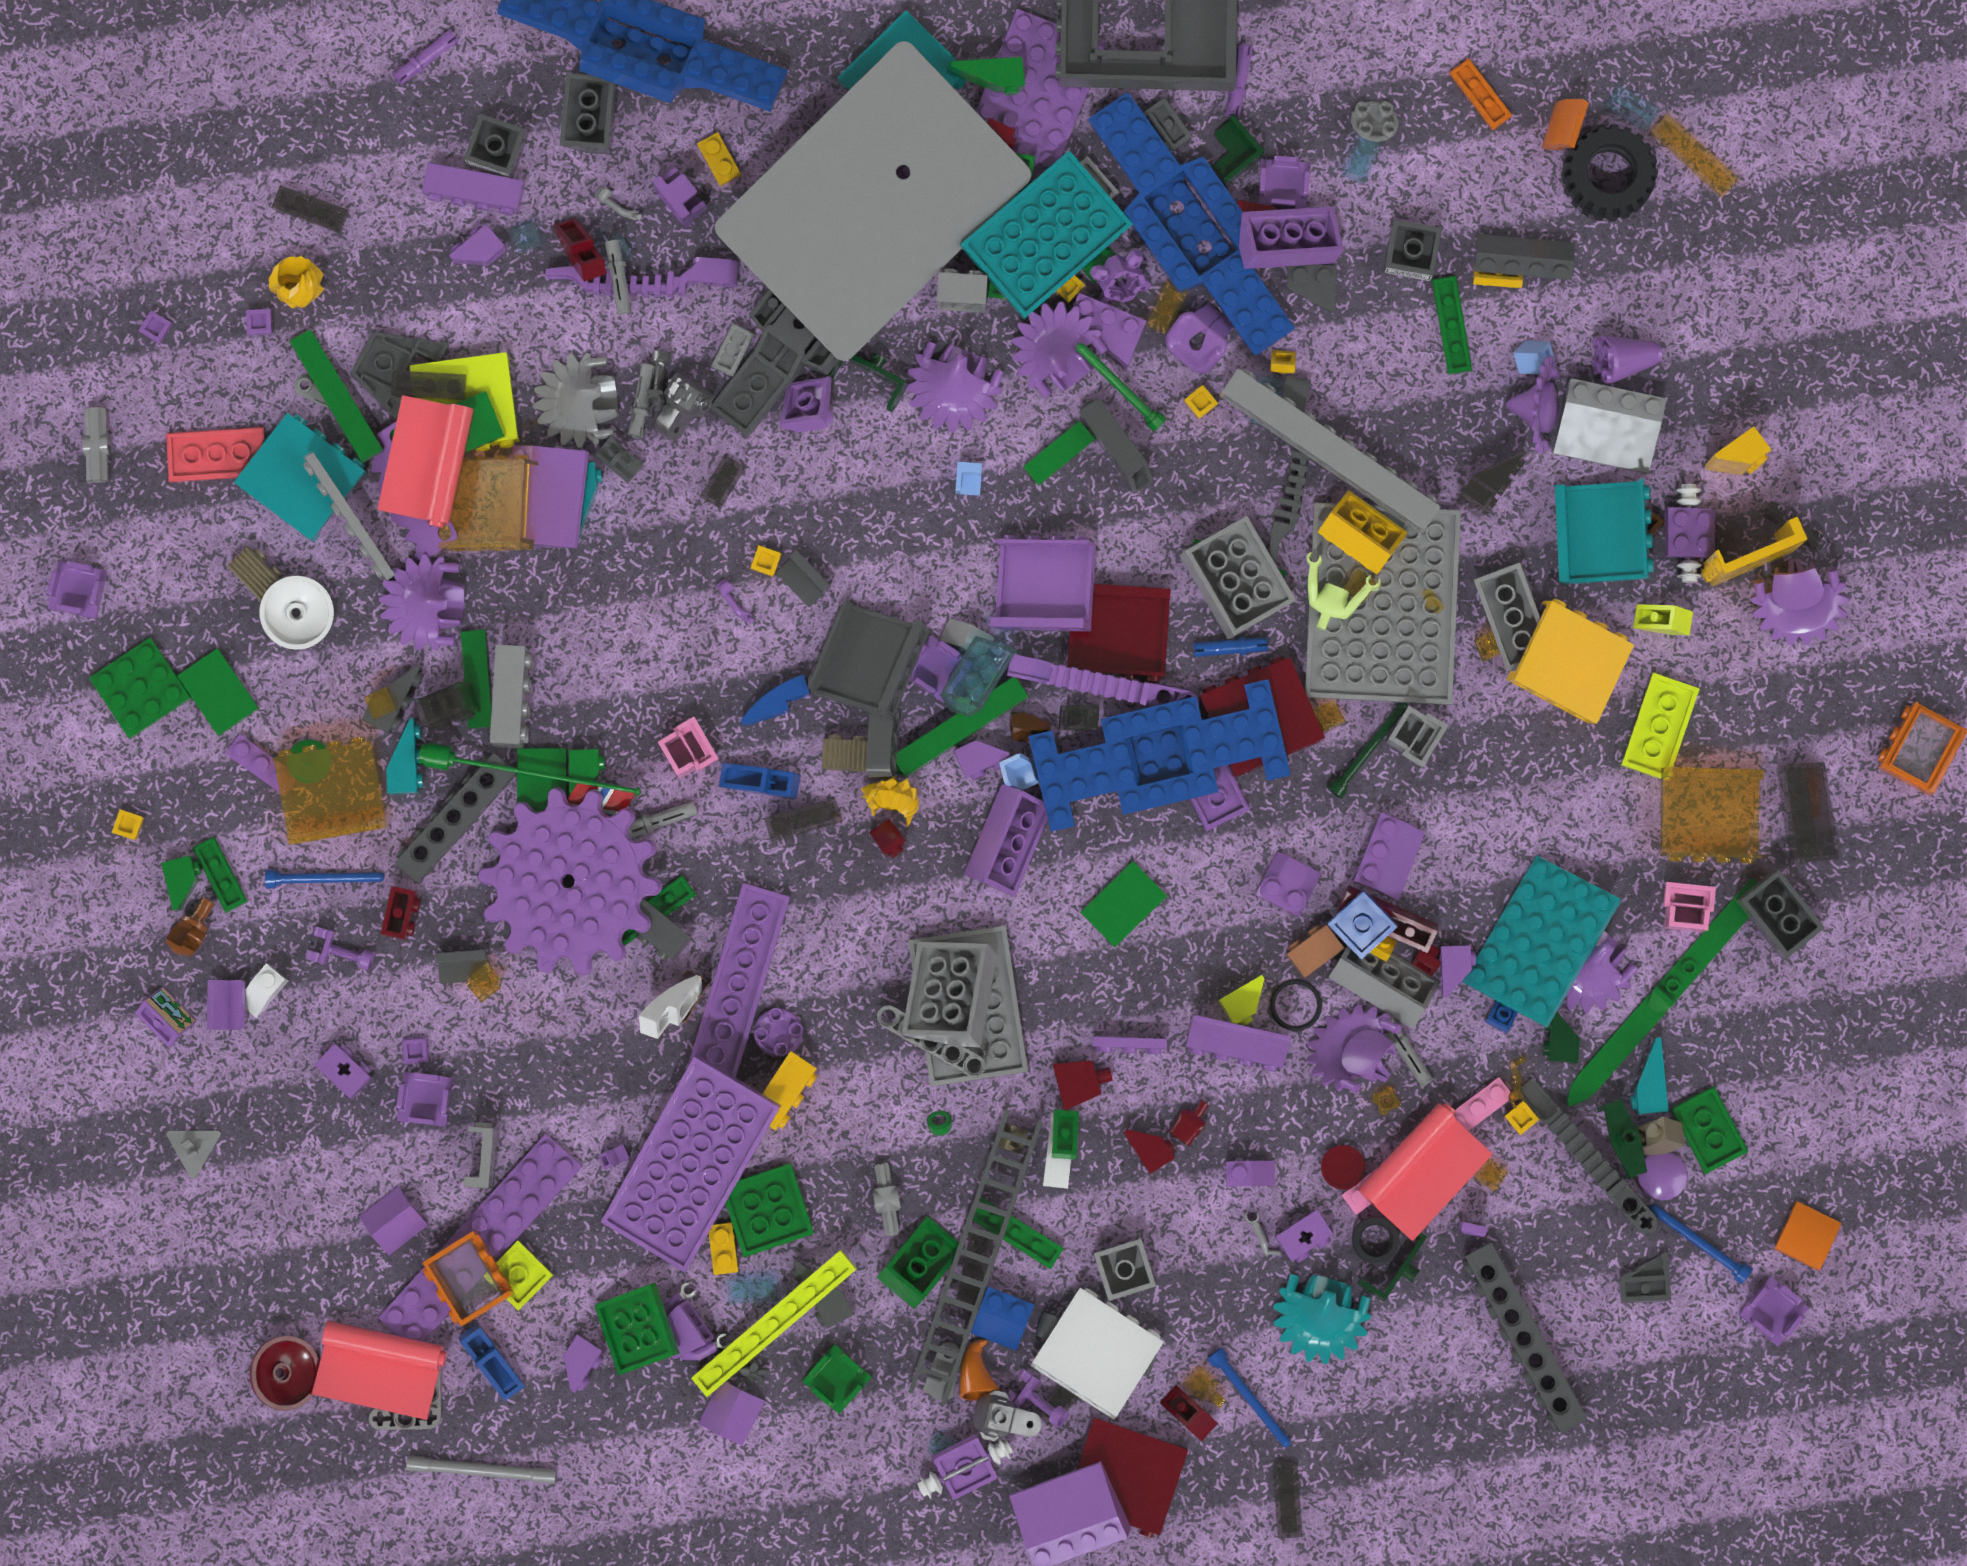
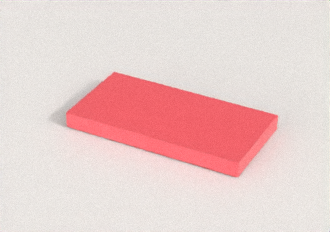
M265 428L166 433L169 482L237 478L265 442Z

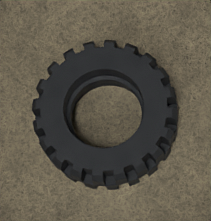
M1611 124L1607 128L1604 125L1596 126L1593 131L1589 129L1584 132L1582 137L1577 139L1575 148L1569 150L1562 168L1564 170L1562 184L1566 186L1564 190L1566 196L1571 197L1573 200L1571 204L1575 208L1579 206L1583 210V215L1588 217L1591 214L1595 216L1594 220L1602 221L1603 218H1607L1609 222H1612L1620 217L1622 219L1630 217L1633 212L1636 213L1646 203L1656 185L1655 180L1658 177V169L1655 166L1657 163L1656 155L1651 154L1653 148L1649 143L1645 144L1642 141L1644 137L1641 134L1637 133V135L1631 133L1632 129L1626 126L1624 129H1619L1618 124ZM1602 152H1612L1622 156L1629 163L1632 169V180L1623 192L1609 194L1593 186L1588 178L1587 168L1590 160L1595 155Z

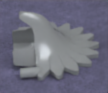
M586 353L579 363L573 354H569L566 366L557 360L553 362L555 374L541 373L547 385L534 388V391L543 397V399L533 404V408L544 411L538 418L537 423L550 424L547 431L548 437L561 433V444L563 446H566L573 438L577 447L581 449L587 437L594 445H599V439H607L610 436L612 438L615 437L614 428L598 430L597 426L598 423L606 422L618 416L615 377L592 374V368L608 365L606 356L591 358V355Z

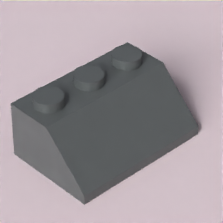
M566 73L560 146L585 153L610 155L617 84L592 75Z

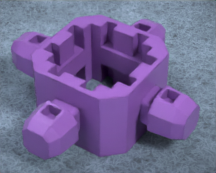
M1133 250L1127 257L1114 255L1108 258L1103 266H1093L1090 274L1094 280H1097L1102 290L1098 301L1107 305H1111L1115 300L1127 302L1132 300L1138 291L1146 292L1149 290L1151 283L1148 278L1144 277L1139 267L1143 260V255L1140 251ZM1121 275L1126 277V280L1122 279L1120 282L1115 280L1116 277L1120 278Z

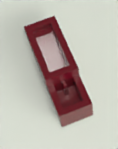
M576 217L553 225L566 255L584 282L607 274L604 259L594 247L593 238Z

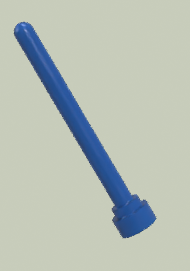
M276 869L265 870L266 889H276L277 886L287 883L382 882L384 880V874L381 872L281 874V871H276Z
M1656 1204L1650 1205L1649 1209L1658 1219L1731 1270V1274L1734 1276L1733 1279L1741 1285L1748 1278L1753 1270L1748 1264L1736 1263Z
M1223 1347L1217 1349L1207 1358V1361L1212 1367L1215 1366L1223 1371L1283 1447H1289L1291 1444L1290 1439L1228 1363L1227 1352Z

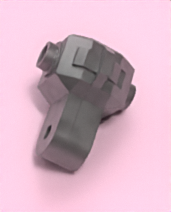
M679 373L674 374L669 379L667 388L664 391L667 403L656 420V430L671 441L679 439L684 434L693 417H703L705 412L711 408L714 399L713 394L693 379Z
M994 1390L978 1399L973 1424L982 1439L996 1441L999 1437H1004L1009 1433L1033 1437L1041 1430L1042 1422L1040 1417L1036 1413L1016 1408L1005 1392Z

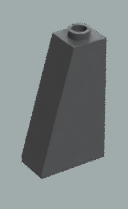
M1100 398L1087 402L1079 411L1083 422L1132 493H1137L1154 481L1147 461Z

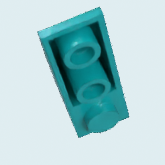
M414 718L409 719L386 768L387 793L389 795L419 794V788H423V774L418 773L420 749H417V739H421V726L416 724Z

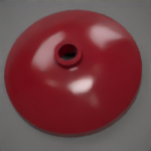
M278 1336L266 1341L256 1351L250 1365V1383L256 1397L269 1408L281 1411L294 1410L306 1404L313 1397L312 1391L320 1364L317 1354L307 1342L294 1336ZM278 1368L281 1370V1375L279 1377L276 1376V1370Z

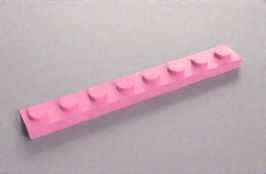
M1498 1077L1455 1109L1456 1114L1454 1117L1469 1131L1514 1096L1500 1077ZM1377 1169L1363 1178L1358 1185L1341 1195L1355 1215L1371 1204L1358 1189Z

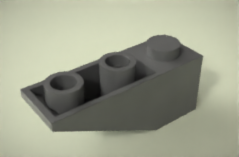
M416 665L372 697L361 720L390 735L393 730L397 731L402 722L400 715L403 708L408 709L413 700V696L410 694L414 686L419 687L423 680L422 667Z
M799 1261L793 1262L795 1267L792 1271L798 1282L802 1280L804 1282L814 1273ZM837 1288L833 1289L816 1304L818 1312L814 1313L821 1326L826 1325L827 1329L855 1315L844 1293Z

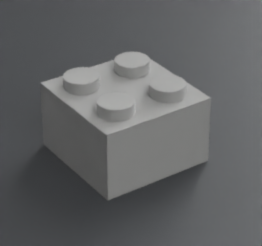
M945 269L944 272H939L937 310L986 313L988 275H983L981 271H968V274H960L955 269Z
M1142 1239L1093 1253L1108 1301L1156 1286Z

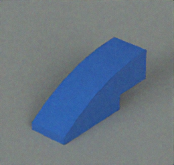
M804 674L784 682L761 697L741 719L743 727L789 713L788 702L810 696Z
M722 763L719 787L797 799L801 775L794 772L771 770L762 767Z
M478 1322L458 1337L462 1346L504 1401L525 1387Z

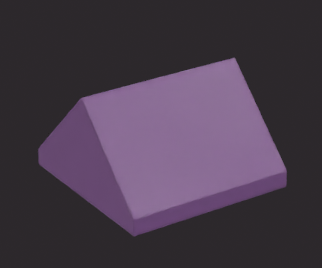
M399 1186L359 1216L369 1234L388 1255H391L428 1226L427 1222Z
M726 1381L714 1391L699 1424L719 1436L743 1446L765 1401Z

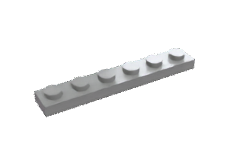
M309 452L303 456L306 461L302 464L310 476H316L319 481L316 486L324 497L327 495L333 502L330 507L337 517L342 515L347 523L344 525V528L351 538L356 536L360 542L357 547L365 558L369 556L374 563L371 568L378 578L383 576L385 580L395 576L315 454Z

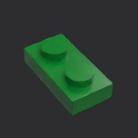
M1054 1109L1052 1158L1076 1160L1079 1111Z

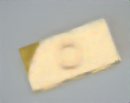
M1165 282L1146 327L1166 335L1174 324L1188 291L1178 293L1173 284Z

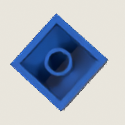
M988 1287L971 1333L1017 1351L1034 1304Z

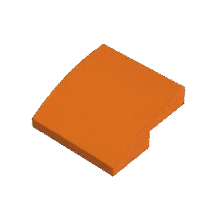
M1584 99L1557 101L1541 148L1560 151L1563 148H1575L1589 102Z
M1796 1201L1774 1249L1819 1271L1836 1238L1841 1222Z

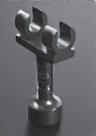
M654 351L652 355V364L656 365L653 390L647 389L645 404L653 419L654 411L656 409L657 411L663 409L667 403L663 394L665 368L671 365L672 354L666 351Z

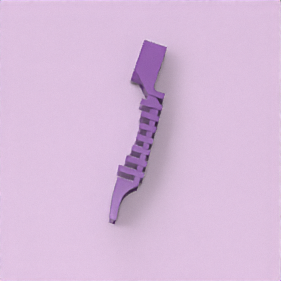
M693 258V266L680 277H675L674 272L668 271L667 283H662V275L655 274L654 285H650L649 276H643L642 284H638L637 276L631 275L630 284H627L628 293L630 296L637 297V294H642L643 297H649V294H654L655 297L667 295V297L673 298V295L678 292L679 296L685 297L686 287L690 284L699 285V282L706 283L707 286L735 288L738 281L739 262L729 259ZM574 266L546 269L545 276H547V279H569L580 284L585 292L594 293V295L599 296L600 293H606L607 296L613 295L610 270H607L606 283H602V276L594 278V283H589L590 280L586 282L582 280Z
M1016 654L1011 655L1007 676L1046 685L1052 684L1060 688L1061 686L1067 687L1070 690L1076 689L1079 692L1085 693L1086 691L1091 692L1093 695L1100 694L1103 697H1115L1117 700L1124 699L1128 700L1127 702H1140L1142 705L1150 706L1178 701L1181 698L1185 699L1186 695L1197 697L1194 691L1145 681L1143 683L1136 679L1131 681L1127 680L1126 677L1120 676V678H1117L1111 674L1107 676L1097 671L1096 673L1090 672L1087 669L1083 671L1079 670L1078 667L1072 666V668L1066 667V664L1060 663V665H1055L1051 661ZM1160 690H1167L1170 693L1171 697L1168 702L1161 703L1157 700L1156 695Z

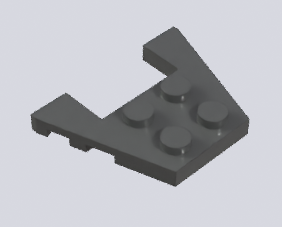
M372 332L350 374L397 420L401 399L394 396L414 357L419 355L431 362L442 361L449 344L442 341L438 343L428 341V339L419 338L417 340L404 338V336Z

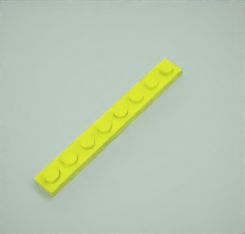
M840 1250L691 1379L706 1397L710 1396L855 1272L857 1267Z

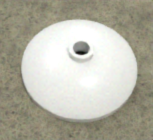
M289 576L278 580L268 588L261 600L259 615L261 625L272 641L289 649H305L317 644L327 635L333 622L334 609L328 592L318 582L304 576ZM293 608H298L301 613L299 617H293L291 615V611Z

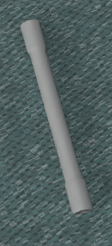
M408 1456L406 1465L407 1471L529 1480L548 1484L556 1483L557 1469L459 1462L419 1456Z

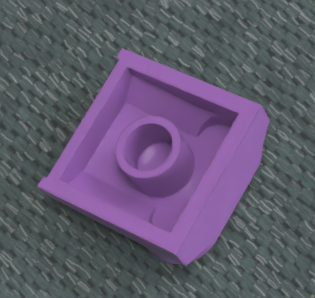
M826 376L825 378L792 382L785 393L780 425L784 429L806 432L824 429L831 423L833 419V412L829 408L831 377Z
M1277 852L1255 896L1299 918L1321 873L1285 854Z

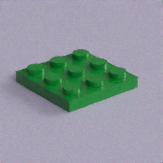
M148 638L89 678L129 739H132L192 699L152 638Z
M791 1163L739 1180L726 1202L743 1258L814 1234Z
M656 1282L594 1305L618 1376L680 1354Z

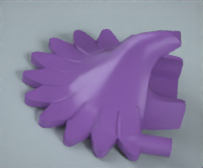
M1059 302L1055 311L1047 303L1042 304L1041 315L1034 311L1028 315L1031 324L1018 323L1017 326L1024 336L1012 339V343L1022 349L1012 356L1013 360L1024 363L1019 369L1018 375H1031L1028 384L1029 388L1036 387L1044 399L1052 394L1043 381L1047 377L1062 391H1065L1094 369L1076 350L1078 343H1083L1086 346L1092 344L1100 355L1108 350L1099 338L1102 335V331L1089 330L1093 317L1088 316L1080 320V307L1076 306L1067 313L1064 302Z
M928 341L923 354L915 356L920 368L908 370V374L917 380L909 384L906 389L909 392L918 394L911 401V407H923L920 415L921 420L934 416L935 429H938L947 422L951 433L956 431L959 422L966 430H971L972 417L985 422L986 417L983 408L991 410L997 408L990 396L1002 393V389L998 386L1004 372L995 369L988 383L983 380L987 362L985 357H980L950 343L939 359L934 360L931 357L937 344Z
M1548 356V358L1544 359V365L1540 366V377H1537V384L1528 391L1511 398L1506 403V408L1510 412L1518 415L1532 428V431H1534L1533 443H1536L1535 451H1539L1542 454L1550 449V444L1543 438L1541 432L1550 433L1559 416L1558 395L1553 382H1549L1551 378L1553 380L1560 378V372L1556 369V361H1553V356Z
M423 554L418 566L411 558H407L406 571L394 567L392 571L395 574L396 581L383 582V586L391 593L379 598V602L389 606L381 614V618L393 620L388 632L393 634L402 631L400 640L402 645L407 644L414 638L415 647L418 651L422 650L427 641L433 650H438L439 645L455 646V636H441L440 629L462 625L465 585L444 579L443 574L444 572L459 573L460 563L445 562L444 557L440 556L432 565L428 555Z
M1796 558L1789 560L1788 573H1779V568H1775L1772 589L1765 592L1762 579L1755 580L1753 583L1756 595L1751 596V602L1760 606L1753 610L1752 616L1764 618L1760 624V630L1773 628V640H1777L1786 634L1788 645H1793L1798 637L1801 638L1805 645H1809L1812 635L1821 640L1826 639L1825 628L1838 630L1839 625L1835 618L1847 616V611L1840 606L1848 603L1850 599L1849 596L1839 593L1846 587L1844 581H1839L1837 568L1831 567L1827 570L1829 582L1820 579L1813 562H1810V568L1804 570L1800 559Z
M1605 931L1566 995L1567 1009L1569 1010L1573 1009L1579 1002L1585 1013L1590 1011L1593 1002L1601 1010H1605L1607 997L1617 1002L1620 1001L1617 987L1627 989L1631 987L1628 981L1638 969L1631 963L1622 974L1616 970L1627 949L1619 945Z
M1359 1004L1355 1007L1352 1014L1345 1008H1341L1339 1019L1330 1016L1326 1017L1327 1028H1316L1314 1032L1319 1039L1308 1043V1047L1315 1052L1307 1057V1061L1309 1064H1317L1311 1071L1314 1077L1323 1075L1321 1080L1323 1086H1327L1335 1081L1337 1091L1346 1088L1355 1093L1360 1091L1361 1085L1352 1081V1079L1358 1077L1377 1082L1378 1079L1386 1083L1391 1074L1383 1066L1381 1058L1387 1052L1395 1055L1396 1049L1383 1033L1386 1029L1398 1034L1401 1030V1025L1390 1021L1391 1017L1388 1013L1378 1017L1376 1006H1373L1364 1013L1363 1007Z

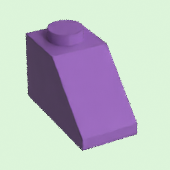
M1471 945L1442 946L1439 948L1440 962H1442L1440 965L1441 997L1449 996L1470 973L1472 966L1476 965L1475 951H1471Z
M1275 1161L1225 1162L1226 1187L1275 1186Z

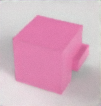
M695 717L673 728L674 732L658 741L679 779L695 770L699 772L719 760Z
M1666 882L1663 907H1666L1664 928L1702 933L1707 931L1710 912H1714L1716 887Z

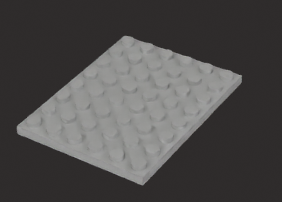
M1314 503L1311 562H1317L1321 555L1322 563L1318 567V593L1324 588L1326 583L1347 590L1349 592L1347 599L1349 603L1366 584V578L1371 575L1370 585H1376L1380 579L1381 586L1377 591H1370L1348 618L1338 619L1330 617L1325 630L1316 627L1322 613L1315 610L1309 604L1305 677L1307 697L1452 705L1461 510L1439 509L1426 530L1420 534L1381 506H1372L1408 532L1378 575H1376L1318 533V530L1337 504Z

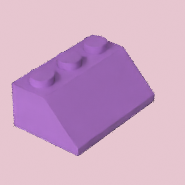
M1381 812L1353 883L1399 901L1425 832Z

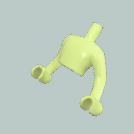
M1312 552L1307 555V563L1310 566L1308 574L1309 604L1315 610L1322 613L1316 625L1318 629L1325 630L1330 617L1338 619L1348 618L1370 591H1377L1381 586L1380 579L1376 585H1370L1371 575L1366 578V584L1349 603L1347 601L1349 592L1329 583H1326L1324 588L1318 593V567L1322 563V558L1320 555L1317 562H1311Z

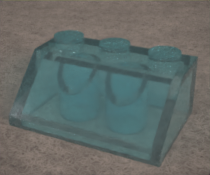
M975 636L940 694L948 709L968 717L981 711L1015 655L1016 648Z

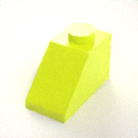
M1637 604L1633 628L1669 635L1690 636L1693 611L1676 605Z
M1263 975L1219 1000L1231 1023L1245 1026L1253 1021L1251 1016L1257 1011L1264 983Z

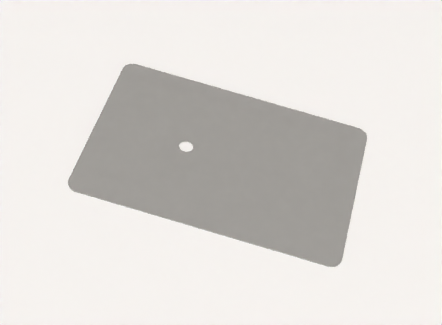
M902 41L897 43L716 221L715 232L835 358L846 361L851 359L962 249L960 247L962 242L1000 211L1030 181L1031 171L919 51L909 42ZM906 165L910 169V175L907 179L903 180L897 177L896 169L898 166Z

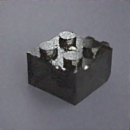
M464 682L454 683L452 686L422 698L414 699L422 726L432 728V730L438 729L443 731L453 727V722L459 720L461 722L469 721L475 718V713L481 711L472 685Z

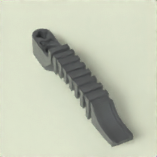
M1287 375L1282 398L1284 396L1288 397L1296 403L1295 407L1304 412L1311 380ZM1292 450L1290 460L1299 462V464L1291 463L1290 472L1297 473V476L1289 475L1288 484L1295 485V488L1286 486L1284 494L1285 496L1293 497V500L1281 498L1279 507L1291 509V512L1275 508L1273 511V518L1289 521V524L1273 521L1269 554L1275 565L1281 540L1287 534L1294 531L1295 525L1300 518V514L1297 513L1301 510L1302 502H1300L1304 494L1302 487L1306 483L1304 475L1308 471L1306 463L1308 464L1310 459L1300 451Z
M1533 1077L1517 1090L1516 1093L1524 1100L1541 1122L1548 1126L1549 1131L1557 1136V1140L1565 1145L1566 1150L1573 1154L1574 1159L1582 1164V1168L1590 1173V1177L1598 1182V1186L1606 1192L1607 1196L1636 1230L1644 1236L1655 1234L1659 1226L1656 1216L1628 1186L1625 1180L1619 1177L1618 1172L1611 1168L1610 1163L1602 1158V1154L1594 1149V1145L1586 1140V1136L1578 1131L1577 1126L1571 1123L1569 1117L1565 1113L1563 1114L1561 1108L1548 1096ZM1628 1199H1634L1637 1202V1208L1632 1212L1626 1211L1623 1207L1624 1202ZM1645 1218L1647 1221L1652 1219V1229L1649 1230L1647 1227L1642 1229V1219Z

